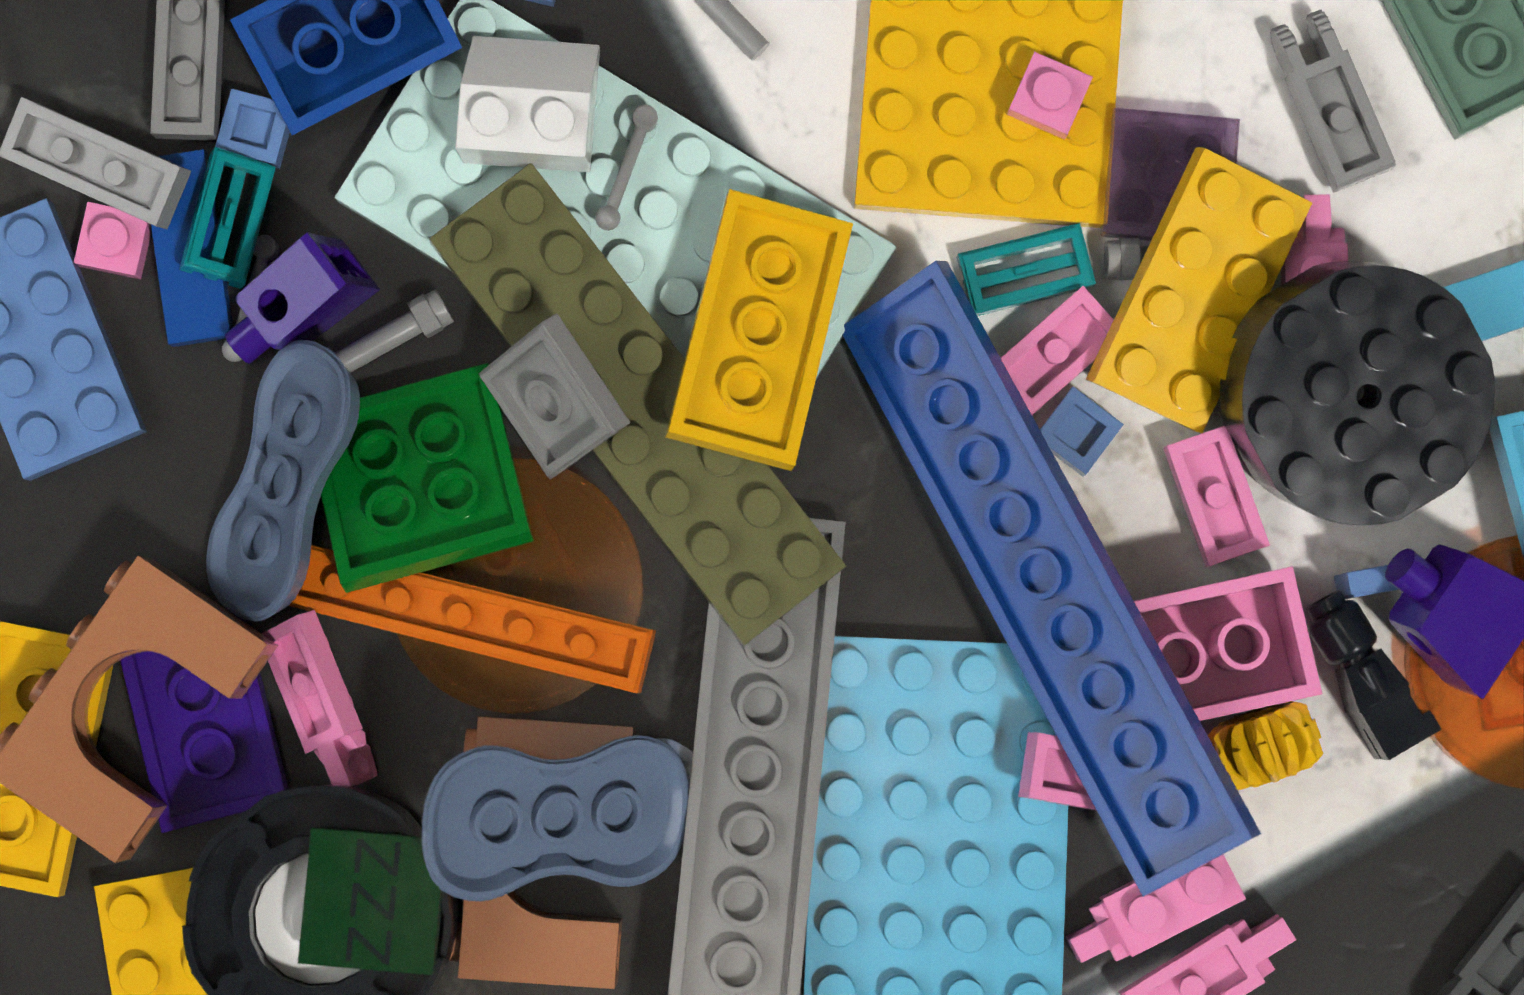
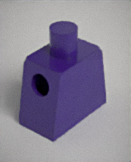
M307 232L237 294L236 302L247 317L225 334V338L233 351L243 361L250 364L270 347L281 350L293 341H314L376 294L380 288L343 240Z
M1441 544L1432 548L1426 559L1412 549L1400 551L1392 558L1385 572L1386 580L1403 592L1389 612V622L1442 681L1449 686L1483 700L1524 639V581L1473 555Z

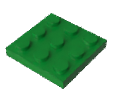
M488 363L360 398L359 416L352 439L334 466L321 493L340 584L346 593L534 541L502 409L479 375L489 365Z

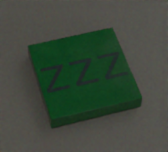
M319 827L311 828L298 964L423 975L435 974L443 891L431 879L426 867L422 836Z

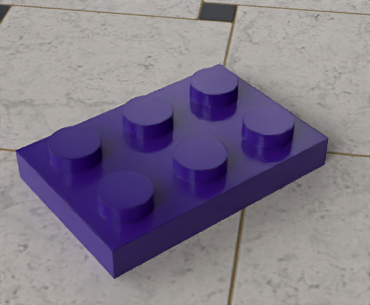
M240 618L242 621L248 624V620ZM152 651L140 652L120 660L152 795L168 805L158 819L161 833L245 812L265 796L289 789L261 673L258 674L242 699H232L220 693L174 660L160 653Z

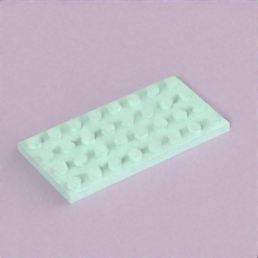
M492 0L458 1L448 17V21L463 48L412 74L334 197L343 206L450 270L449 267L432 247L429 238L523 169L522 167L463 163L455 148L460 85L472 37L483 36L559 42ZM601 66L598 68L590 172L537 169L684 359L725 198L729 189L853 223L817 377L842 339L845 331L844 324L856 316L897 248L896 245ZM641 105H650L657 112V125L655 129L647 132L618 208L621 217L619 225L613 230H603L596 223V213L607 204L634 132L633 112Z

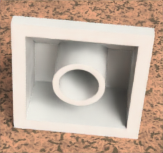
M473 36L460 85L455 145L463 163L522 168L532 163L536 169L590 172L600 46L594 44Z

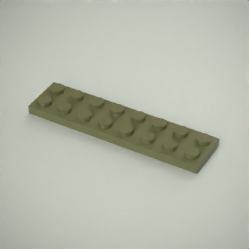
M532 163L528 164L429 238L432 247L510 347L541 322L558 313L631 422L592 450V453L743 647L846 567V564L768 465L665 438L685 359Z

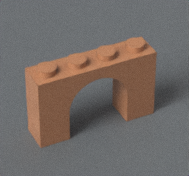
M139 555L133 563L127 560L124 561L111 575L104 588V592L109 595L108 599L95 617L91 614L86 615L74 628L66 643V646L72 649L57 671L54 668H50L37 681L29 695V700L34 705L20 725L13 722L0 734V784L114 863L132 858L168 805L110 766L97 751L88 727V708L91 695L99 679L111 666L123 658L140 652L152 651L174 660L226 697L242 699L278 647L272 640L154 559Z
M478 716L477 729L467 728L464 752L481 746H501L542 759H569L582 756L614 740L635 736L636 726ZM515 891L486 901L464 900L462 923H457L454 948L449 961L459 962L458 978L615 989L619 975L623 918L550 913L530 905Z

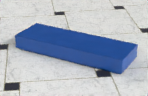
M204 149L159 156L191 170L168 229L151 224L168 345L178 347L226 339L225 334L233 328L227 281L221 279L213 281L204 278L202 273L195 271L187 273L179 270L209 154ZM215 201L200 257L209 259L218 225Z

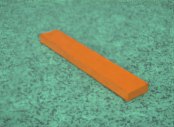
M311 545L310 562L303 586L289 605L307 611L315 610L319 614L637 694L642 692L656 635V630L424 572L346 593L340 584L333 550Z

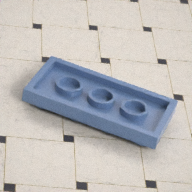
M47 198L0 217V423L22 477L28 481H32L147 432L80 267L74 264L75 255L53 202Z

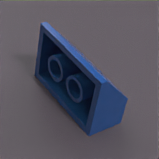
M267 0L230 19L291 135L463 48L438 0Z

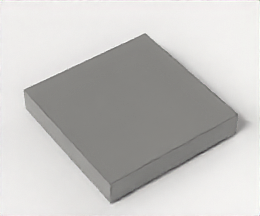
M558 313L537 325L479 373L481 379L549 479L565 471L631 423Z

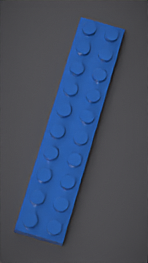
M934 261L844 324L845 331L842 336L1144 897L1261 835V832L947 261Z

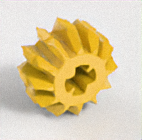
M1294 701L1257 708L1244 714L1235 715L1230 720L1220 722L1208 734L1211 743L1238 790L1248 787L1257 788L1263 784L1276 783L1280 779L1295 776L1298 772L1311 768L1324 754L1319 741L1321 735L1316 720L1311 718L1306 704Z

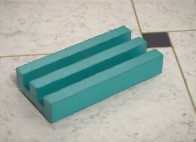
M218 147L213 148L209 155L179 270L187 273H192L193 271L202 273L204 278L213 281L221 279L229 282V286L239 289L245 285L276 166ZM225 165L231 167L232 172L209 259L200 257ZM246 173L257 177L232 267L223 264Z
M1080 223L959 253L956 257L959 269H961L965 292L968 294L969 302L977 316L1072 293L1082 286L1086 289L1091 288L1096 284ZM1071 241L1073 249L1071 253L977 276L975 265ZM1077 266L1079 275L984 299L981 293L982 289Z

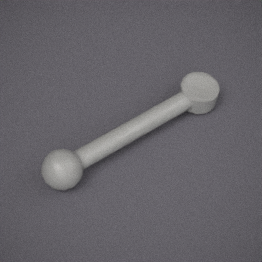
M641 105L633 112L634 132L607 204L596 213V223L603 230H613L619 225L621 217L618 208L646 133L655 129L657 125V112L650 105Z
M269 235L257 237L253 253L256 259L248 284L266 269L268 262L273 261L279 254V244ZM241 308L235 326L247 317ZM226 340L222 345V353L226 360L230 362L242 360Z

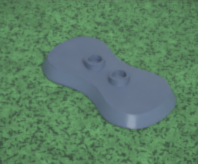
M297 340L288 343L278 351L266 368L256 395L251 443L243 471L232 493L219 511L210 533L206 555V571L210 587L215 597L228 611L244 620L255 622L271 617L288 607L301 590L309 567L314 518L322 490L334 466L349 445L357 426L360 409L358 384L337 355L317 342Z
M638 735L614 740L582 756L569 759H542L501 746H481L463 752L447 762L435 775L424 805L422 846L426 867L431 879L442 891L455 898L467 901L495 899L532 881L555 875H576L609 886L631 887L647 882L670 866L677 857L684 841L689 784L681 757L671 746L661 740Z

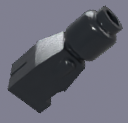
M1337 590L1306 608L1312 619L1308 624V632L1325 661L1331 666H1340L1335 669L1344 711L1348 713L1374 759L1391 760L1442 730L1431 710L1418 709L1410 695V688L1408 686L1410 683L1383 650L1372 647L1377 641V635L1356 601H1346L1340 590Z

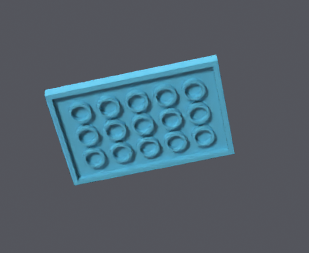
M834 637L806 926L803 995H1062L1068 806L1018 797L1028 732L1057 735L1007 643Z

